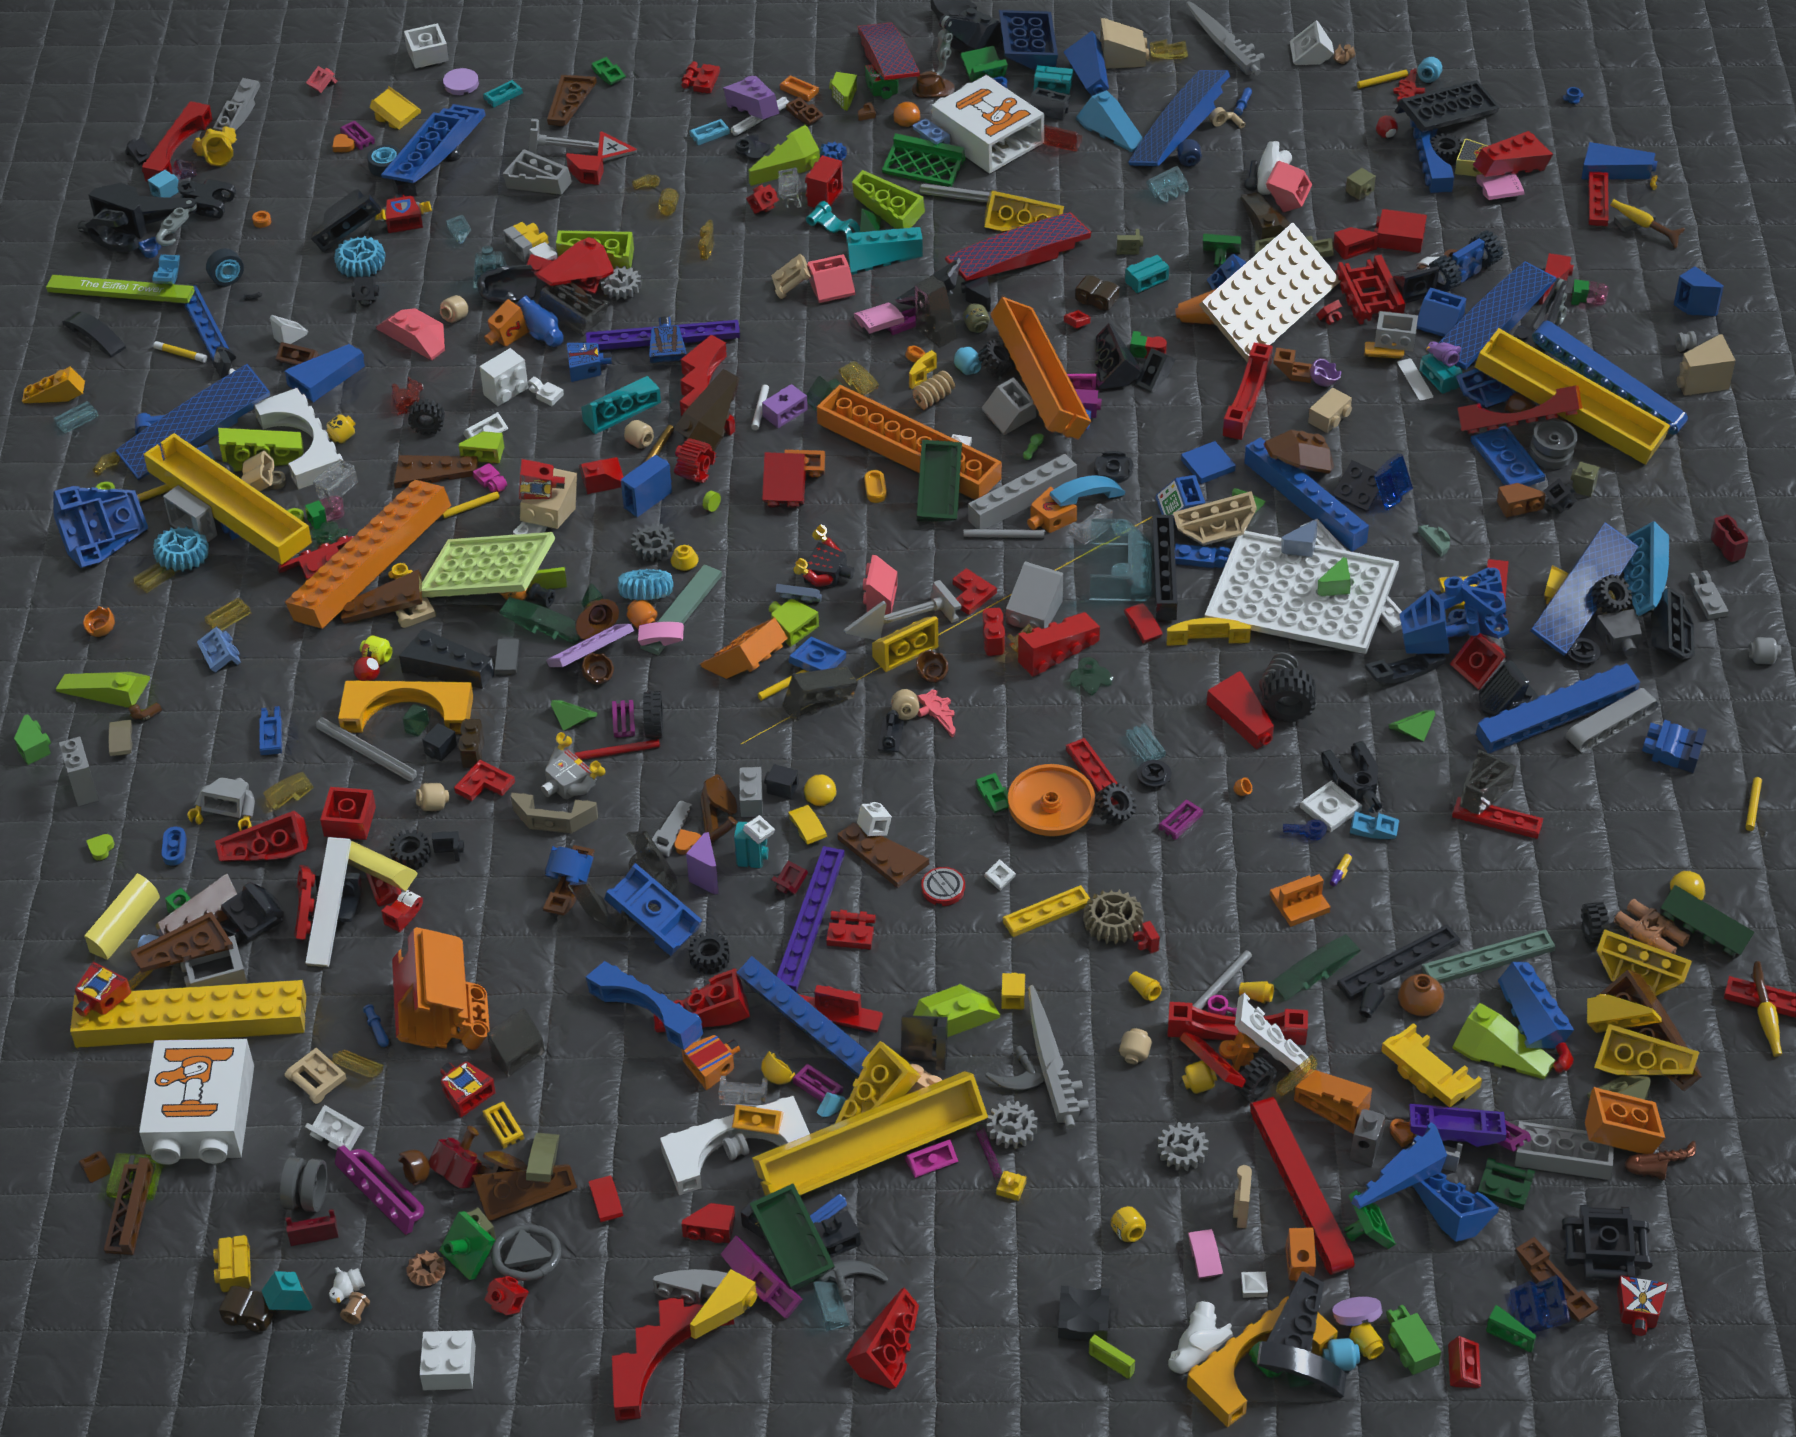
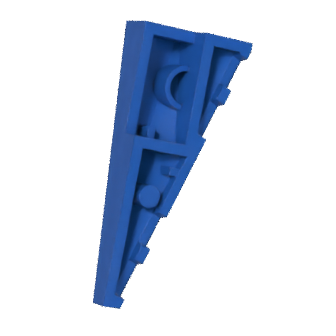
M1431 1122L1427 1126L1425 1135L1423 1137L1417 1135L1413 1140L1415 1144L1406 1150L1403 1149L1380 1171L1379 1179L1376 1182L1370 1181L1366 1185L1368 1189L1358 1196L1355 1195L1351 1203L1360 1209L1439 1174L1447 1158V1153L1437 1126Z

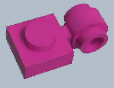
M490 463L473 471L474 478L484 488L488 486L491 493L496 491L499 493L507 487L505 478L500 476V473Z

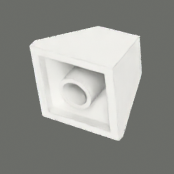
M1317 20L1290 41L1293 63L1295 65L1322 64L1334 54L1332 42Z

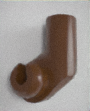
M156 702L146 709H140L139 705L134 704L129 707L128 711L133 719L148 720L160 713L162 708Z

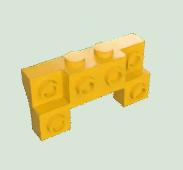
M1414 1023L1400 1034L1389 1037L1382 1043L1381 1052L1398 1065L1397 1071L1404 1079H1408L1421 1093H1425L1431 1099L1436 1096L1448 1107L1453 1106L1461 1098L1466 1100L1481 1088L1482 1078L1478 1076L1476 1079H1472L1467 1074L1468 1067L1465 1065L1452 1075L1453 1070L1426 1048L1429 1046L1430 1037L1426 1035L1422 1038L1416 1033L1417 1026Z

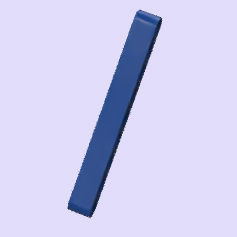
M1543 321L1532 334V339L1538 346L1584 377L1669 424L1670 427L1667 433L1676 435L1688 421V416L1683 410L1554 323Z

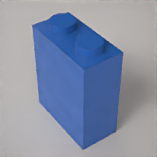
M655 454L621 479L623 506L636 517H639L672 493L670 465L665 459Z

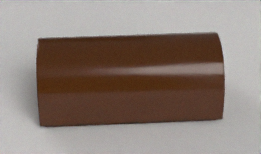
M281 342L275 360L296 366L318 357L319 354L313 349Z

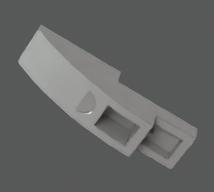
M242 78L232 100L226 101L213 127L214 130L222 132L224 126L236 130L244 123L255 105L254 98L260 88L259 81Z
M695 1269L663 1273L653 1278L654 1293L664 1298L683 1299L684 1303L701 1304L703 1297L710 1298L727 1273Z

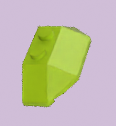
M961 984L919 999L913 1016L948 1017L947 1037L1000 1018V1014L991 998Z

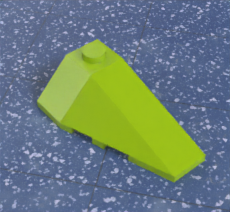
M806 125L787 135V140L783 144H777L774 147L775 151L768 157H762L748 170L749 184L751 186L803 173L813 168L814 163L820 159V153Z
M134 672L64 674L56 687V692L129 708L131 705L136 704L149 682L150 676Z
M1481 1003L1468 1016L1453 1045L1454 1050L1471 1060L1478 1062L1485 1060L1494 1063V1066L1500 1068L1502 1065L1515 1068L1519 1073L1541 1079L1546 1078L1554 1068L1553 1063L1556 1061L1541 1048H1527L1524 1043L1527 1038L1524 1034H1521L1502 1015Z

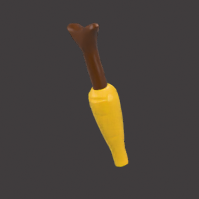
M1613 199L1610 206L1619 210L1639 226L1644 228L1651 227L1670 239L1674 249L1678 247L1679 235L1684 233L1685 228L1670 230L1655 222L1653 216L1649 213Z
M1756 961L1751 978L1755 982L1760 1001L1757 1012L1764 1033L1770 1043L1773 1056L1779 1057L1782 1055V1050L1780 1046L1778 1015L1776 1007L1768 999L1761 962Z

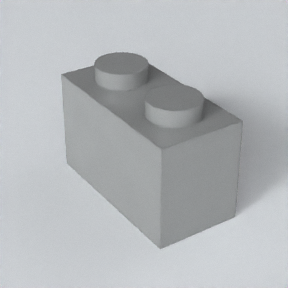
M761 767L740 768L741 817H757L759 815L763 817Z

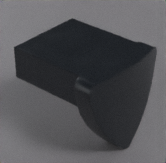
M224 347L216 348L213 365L220 378L229 375L231 362L236 359L235 354L230 349Z

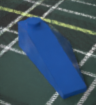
M1441 1172L1412 1185L1440 1228L1455 1242L1475 1237L1499 1210L1485 1195L1479 1192L1475 1193V1195L1465 1190L1466 1185L1460 1182L1455 1184L1446 1180V1175Z

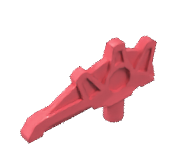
M933 689L926 694L917 695L918 701L924 705V707L919 709L918 716L923 717L927 714L933 716L947 730L948 734L954 737L956 729L953 726L952 717H954L955 712L948 707L951 704V700L948 697L941 698L937 696V691Z

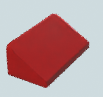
M366 873L378 906L393 903L398 899L402 892L401 889Z
M1458 1336L1448 1344L1450 1386L1480 1388L1479 1343Z

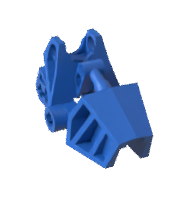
M1485 568L1467 577L1464 581L1460 577H1449L1444 581L1445 593L1436 595L1430 589L1399 614L1406 654H1449V637L1465 636L1468 633L1471 636L1482 633L1497 639L1509 634L1508 621L1503 616L1506 615L1504 593H1500L1503 592L1500 571L1497 568ZM1464 601L1465 610L1455 609L1451 611L1449 617H1447L1448 622H1446L1445 609ZM1498 627L1504 629L1502 631H1494V629Z

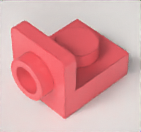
M318 66L306 84L322 93L330 81L336 84L337 80L330 69L325 68L324 70Z

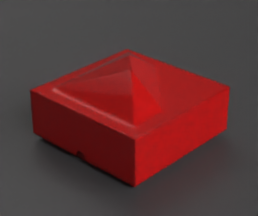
M1077 310L1064 315L1063 322L1078 328L1089 324L1091 317Z

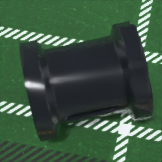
M535 583L532 585L528 597L531 601L537 600L542 602L544 606L549 607L554 602L556 592L554 589L548 590Z

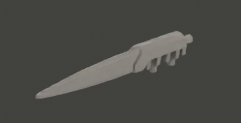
M1186 2L1188 8L1203 29L1224 50V54L1246 75L1254 73L1257 76L1260 74V61L1265 59L1263 53L1251 54V51L1255 50L1252 43L1247 46L1245 44L1241 45L1240 39L1235 40V36L1229 33L1208 13L1192 2Z
M1031 985L1028 988L1031 1021L1043 1076L1057 1121L1065 1123L1067 1129L1075 1128L1074 1121L1079 1119L1080 1110L1089 1108L1088 1100L1077 1101L1074 1098V1091L1083 1089L1082 1081L1071 1082L1068 1079V1070L1061 1071L1064 1066L1062 1057H1060L1052 1029L1034 986Z

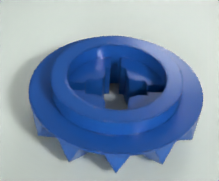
M836 141L821 144L819 148L820 157L823 155L842 161L847 155L846 147L842 143L837 144Z

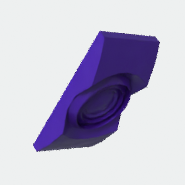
M1409 1104L1410 1131L1421 1137L1425 1135L1427 1126L1432 1122L1437 1126L1442 1142L1446 1140L1467 1141L1479 1147L1506 1140L1504 1112Z

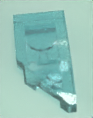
M460 215L446 220V226L459 244H463L471 231L465 217Z

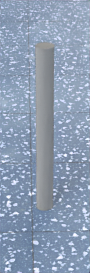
M964 529V537L1044 538L1045 530Z
M1245 950L1193 1006L1202 1010L1208 1003L1209 998L1216 995L1252 957V954Z

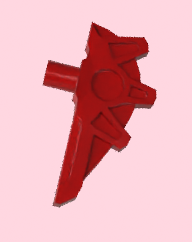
M1417 68L1412 69L1404 80L1399 81L1400 86L1393 89V93L1399 95L1397 97L1398 102L1404 97L1408 98L1416 94L1425 93V88H1416L1415 85Z

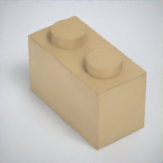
M1331 388L1309 409L1308 423L1328 433L1333 427H1337L1344 417L1349 416L1352 411V397Z

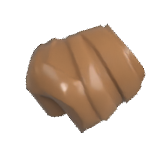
M1339 44L1338 48L1334 51L1333 59L1341 64L1347 63L1356 56L1354 47H1351L1349 44L1345 45V51H1343L1341 44Z

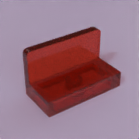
M1044 125L1043 144L1077 152L1082 143L1083 135H1079L1074 131Z

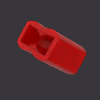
M985 608L983 611L984 650L988 656L1003 655L1005 651V628L1003 626V612L1000 608Z

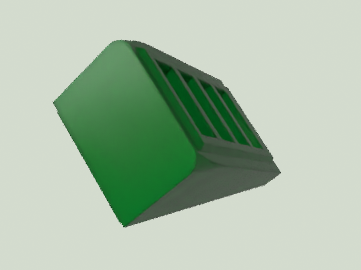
M1496 1305L1489 1316L1486 1331L1528 1352H1532L1536 1335Z

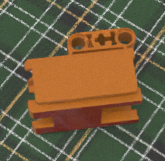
M416 927L408 936V952L405 957L401 956V950H399L392 959L396 1038L406 1043L445 1049L449 1040L456 1038L461 1039L467 1049L476 1050L490 1032L487 992L481 985L465 981L463 941L457 936Z

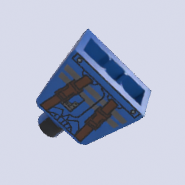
M660 317L659 327H653L651 330L650 363L681 361L686 356L680 328L678 325L671 326L670 317Z

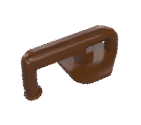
M718 774L704 781L701 795L705 833L709 832L711 842L717 841L738 823L733 817L728 816V820L718 827L717 807L730 815H734L737 812L736 799Z
M467 1126V1131L461 1140L460 1146L464 1150H469L475 1136H478L479 1132L474 1127ZM489 1151L484 1152L483 1157L495 1165L492 1167L482 1162L477 1175L501 1172L502 1169L507 1171L509 1169H527L528 1166L522 1160L505 1152Z

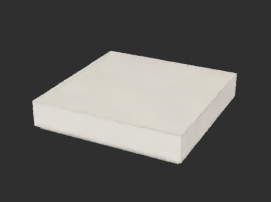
M1332 781L1300 802V808L1330 832L1349 820L1355 811L1360 812L1362 810L1360 803Z

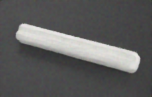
M786 97L777 100L779 111L789 103ZM751 115L731 128V132L734 136H737L765 119Z

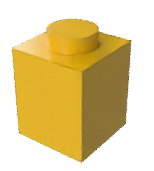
M1002 973V1009H1024L1025 974Z

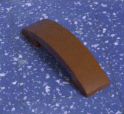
M573 845L572 849L577 850L578 853L594 857V849ZM562 876L554 893L550 892L543 911L566 915L575 904L585 882L579 881V884H573L566 881L567 877Z
M1535 1237L1515 1249L1520 1261L1535 1283L1569 1317L1580 1322L1598 1310V1307L1583 1290L1578 1292L1549 1260L1550 1253Z

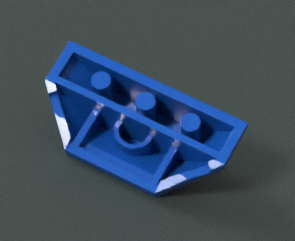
M1479 369L1456 376L1463 395L1475 403L1481 404V407L1484 409L1507 401L1513 393L1517 392Z

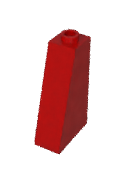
M1241 671L1207 691V705L1256 750L1273 740L1274 725Z

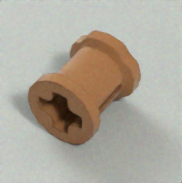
M351 1292L349 1295L350 1301L346 1308L341 1310L340 1316L344 1321L357 1325L361 1321L360 1316L364 1308L369 1306L370 1300L362 1293Z

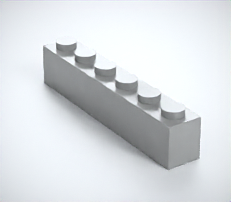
M1063 454L968 503V521L976 529H987L1028 508L1049 487L1055 489L1068 481L1077 479V464L1066 454Z

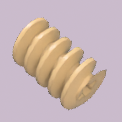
M940 371L938 374L933 375L932 378L927 379L926 382L924 381L914 387V400L921 409L925 410L928 406H932L934 402L936 403L940 399L945 398L946 395H950L951 389L955 388V383L946 371Z

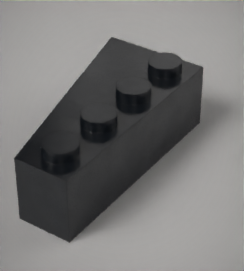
M422 629L399 655L402 673L409 674L410 672H415L422 677H427L428 675L435 676L441 681L471 682L472 687L481 689L494 676L492 658L425 629Z

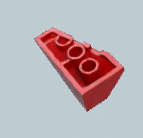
M588 237L575 243L541 270L537 277L547 284L554 286L568 284L571 280L579 279L581 282L587 281V278L594 277L596 280L603 279L612 275L614 270L604 246L595 239Z
M736 968L710 978L709 984L699 990L697 987L691 990L692 994L684 1000L674 1001V1003L682 1005L687 1011L697 1014L702 1021V1028L729 1025L750 1017L748 1000ZM654 1015L655 1031L657 1033L666 1032L663 1023Z
M905 1287L895 1295L868 1327L845 1359L860 1378L890 1389L897 1387L906 1372L905 1356L907 1352H910L911 1344L908 1343L910 1332L915 1328L919 1308L918 1303Z

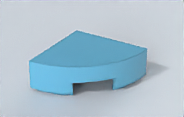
M827 1092L816 1113L822 1117L834 1115L842 1109L847 1099L843 1096Z

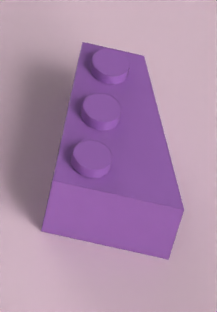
M748 76L745 80L723 87L727 106L730 108L735 106L738 108V111L746 110L749 115L760 119H766L779 114L775 94L757 76Z

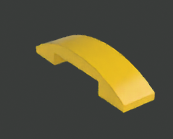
M1224 618L1187 620L1167 628L1166 644L1187 645L1188 639L1228 637L1229 643H1250L1251 625Z

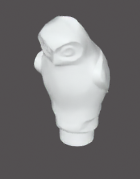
M1278 141L1268 142L1258 167L1257 190L1261 195H1269L1271 193L1267 189L1266 182L1276 162L1282 161L1290 164L1292 161V155L1289 151L1282 150L1279 152Z
M1204 1301L1195 1304V1311L1190 1315L1189 1327L1182 1334L1178 1349L1171 1352L1168 1366L1173 1372L1179 1374L1188 1372L1192 1367L1206 1360L1212 1352L1216 1351L1233 1336L1230 1330L1232 1327L1230 1323L1220 1329L1215 1327L1217 1317L1214 1314L1215 1306Z

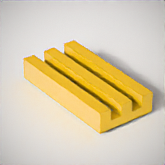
M504 1101L483 1110L484 1118L503 1149L508 1147L507 1144L509 1143L515 1144L517 1139L520 1141L524 1139L523 1132ZM497 1110H502L515 1134L512 1135ZM491 1113H493L499 1125L503 1129L504 1133L507 1136L506 1138H504L495 1121L491 1117Z

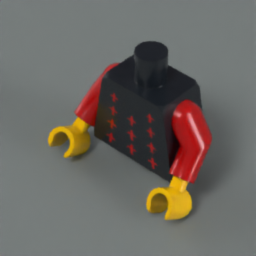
M819 525L817 530H814L812 533V537L815 540H821L822 542L817 543L807 562L802 558L795 562L794 573H803L804 582L811 583L815 587H835L842 577L852 579L855 568L847 566L846 554L829 537L825 536L827 529L823 525Z

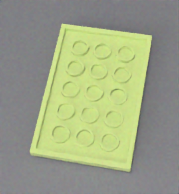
M553 532L448 539L422 582V598L526 591L554 542L555 536Z

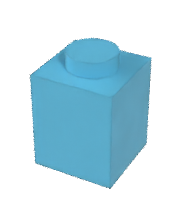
M166 170L148 179L150 192L154 197L170 198L178 193L179 181L177 177Z

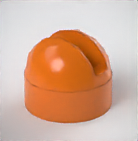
M1242 778L1235 782L1233 790L1239 796H1246L1251 794L1252 784L1249 779Z

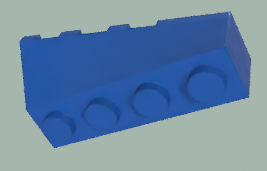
M1512 962L1498 979L1506 1001L1513 1006L1511 1009L1513 1017L1518 1018L1520 1022L1518 1026L1520 1033L1525 1034L1527 1038L1524 1042L1526 1047L1556 1048L1559 1043L1565 1042L1574 1031L1569 1023V1019L1558 1007L1557 1001L1552 998L1545 984L1535 973L1533 966L1529 962Z

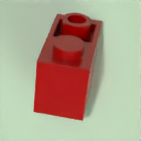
M566 154L568 170L578 181L585 184L599 185L604 172L602 157Z
M708 1204L682 1220L683 1237L691 1240H708L714 1243H730L735 1224L734 1206Z

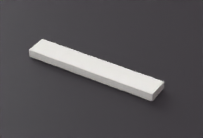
M328 837L306 957L307 966L329 967L351 847L350 839Z

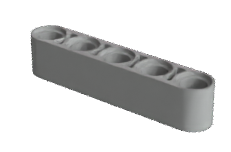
M1640 688L1571 727L1566 733V739L1580 752H1586L1654 713L1659 706V702L1644 688Z

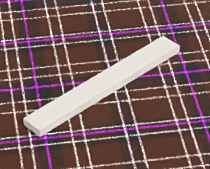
M1315 519L1317 522L1315 545L1346 551L1318 519ZM1387 597L1379 619L1392 633L1402 629L1399 616L1402 611Z

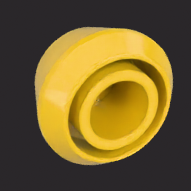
M689 545L678 546L671 557L672 566L680 571L691 570L698 563V555Z

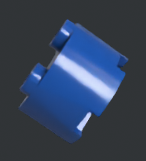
M552 846L545 869V876L553 879L564 876L567 877V882L579 884V881L586 883L594 857L580 854L577 850L560 846L556 848Z

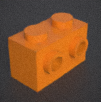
M785 450V453L805 454V474H808L809 477H820V474H825V451Z

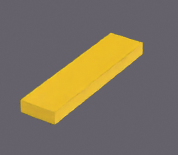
M1080 885L1003 917V923L1012 937H1015L1084 909L1090 897Z

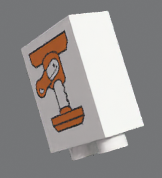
M987 75L973 83L965 84L962 89L945 98H940L932 104V123L950 134V145L964 147L965 157L988 173L997 170L1044 143V113ZM1006 141L1009 148L1002 149L995 143L999 142L1000 144L1005 145Z
M247 1039L154 1041L139 1132L147 1158L161 1164H174L179 1159H201L207 1163L217 1164L225 1161L226 1158L242 1157L254 1063Z

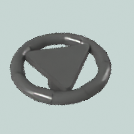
M525 1224L509 1228L499 1235L492 1246L491 1259L496 1270L503 1276L513 1277L517 1281H531L544 1277L553 1271L561 1258L562 1249L560 1241L553 1232L542 1226ZM528 1233L546 1238L551 1244L552 1257L551 1253ZM517 1235L504 1265L500 1254L501 1247L505 1242ZM549 1261L539 1269L531 1272L509 1269L518 1266L521 1270L530 1271L536 1267L538 1262Z

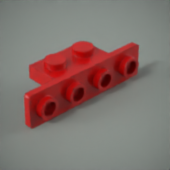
M354 536L340 537L333 544L324 543L312 552L306 550L300 553L299 557L290 558L282 565L279 564L277 570L279 573L300 566L306 580H308Z
M817 985L814 991L815 998L800 995L834 1024L874 1033L878 1032L883 1013L861 1008V994L835 989L830 986Z

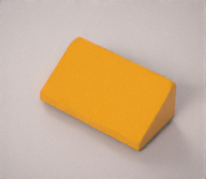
M1365 342V357L1402 359L1404 356V350L1374 347L1375 342Z
M736 1104L732 1128L778 1135L784 1112Z

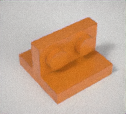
M1320 874L1313 877L1309 875L1270 890V897L1290 927L1330 913L1331 907L1322 895L1324 880Z

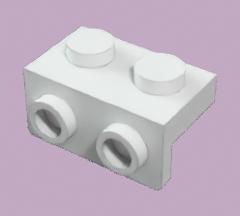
M326 1105L323 1106L313 1125L307 1123L305 1126L311 1130L310 1135L321 1142L323 1138L329 1140L328 1146L337 1150L338 1147L345 1145L350 1151L364 1129L361 1125Z

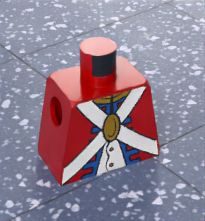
M1620 1276L1617 1288L1620 1319L1622 1323L1632 1325V1333L1634 1335H1646L1647 1327L1655 1328L1657 1326L1668 1283Z

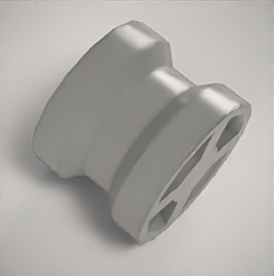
M1689 331L1687 334L1682 332L1676 334L1675 343L1677 350L1682 352L1685 349L1692 350L1697 347L1694 331Z
M741 1132L736 1133L733 1138L726 1137L722 1140L725 1152L731 1161L741 1154L744 1156L749 1154L747 1142Z

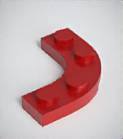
M299 865L296 885L299 890V900L294 936L297 939H305L306 934H310L311 921H308V914L313 912L314 899L310 898L311 887H314L315 874L311 872L309 866Z

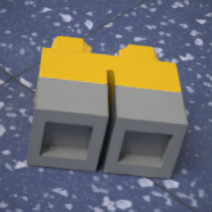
M520 222L503 230L505 245L524 263L529 260V249L544 242L549 244L547 234L544 232L539 234V229L535 223L526 226L523 222Z

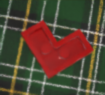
M967 568L953 578V585L963 591L956 598L961 604L960 610L968 615H971L997 594L995 586Z
M479 760L456 784L454 790L456 794L470 801H473L484 788L503 796L515 783V777Z

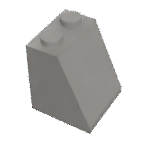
M1024 562L1006 607V623L1030 631L1037 627L1041 629L1047 628L1063 602V573Z

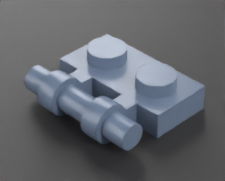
M776 584L775 592L780 594L781 598L788 600L799 599L806 601V603H813V601L821 602L822 594H820L818 589Z

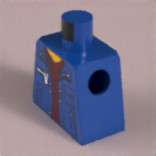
M567 343L571 382L600 376V365L612 364L611 352L599 353L597 343Z

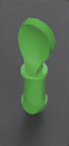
M1038 433L1031 436V443L1023 453L1025 460L1032 458L1038 445L1044 440L1043 434Z

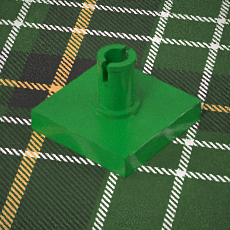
M1203 234V251L1215 252L1214 266L1219 267V260L1221 259L1222 265L1226 261L1227 253L1240 254L1241 237Z
M1356 1190L1349 1194L1351 1202L1355 1195L1358 1196L1361 1193ZM1373 1202L1360 1209L1353 1205L1359 1220L1344 1228V1231L1347 1232V1237L1351 1241L1366 1233V1235L1387 1249L1396 1245L1377 1204Z
M462 1211L458 1212L439 1251L469 1280L477 1278L495 1239L469 1214Z

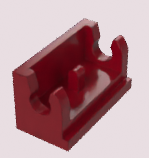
M334 1209L329 1210L330 1216L298 1222H292L291 1217L286 1218V1229L290 1245L296 1246L339 1238Z

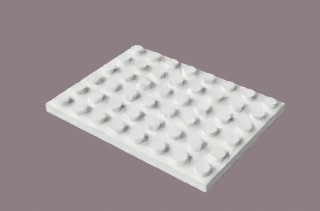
M1245 531L1243 535L1237 536L1206 610L1205 618L1236 620L1251 625L1252 631L1366 654L1397 573L1399 561L1315 545L1313 557L1283 554L1281 552V538ZM1343 557L1347 558L1351 579L1350 594L1319 596L1318 580Z

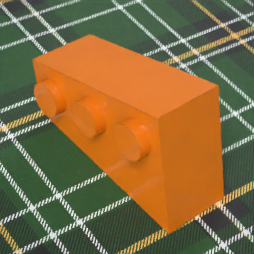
M1310 1068L1295 1087L1294 1101L1354 1134L1362 1109L1369 1110L1372 1088Z

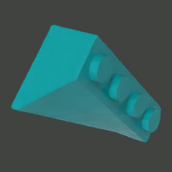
M921 227L846 234L847 255L851 275L857 274V271L865 269V271L873 270V266L881 264L888 266L896 260L903 262L923 256Z
M648 376L643 377L582 406L583 422L594 434H597L660 404V388Z

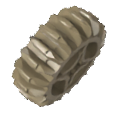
M1110 889L1109 893H1105L1102 890L1100 895L1094 894L1092 899H1088L1087 905L1084 908L1083 921L1086 931H1090L1091 937L1097 936L1098 941L1105 939L1106 944L1109 941H1114L1117 944L1118 940H1121L1125 943L1127 938L1133 939V934L1140 931L1144 913L1140 902H1137L1135 896L1130 897L1129 892L1122 894L1120 889L1118 892H1113ZM1099 913L1102 914V917L1100 918L1097 917ZM1126 915L1130 916L1128 920L1125 919Z

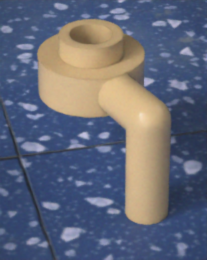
M1222 107L1215 108L1209 115V121L1214 126H1221L1226 120H1232L1239 128L1245 127V122L1234 112H1226Z

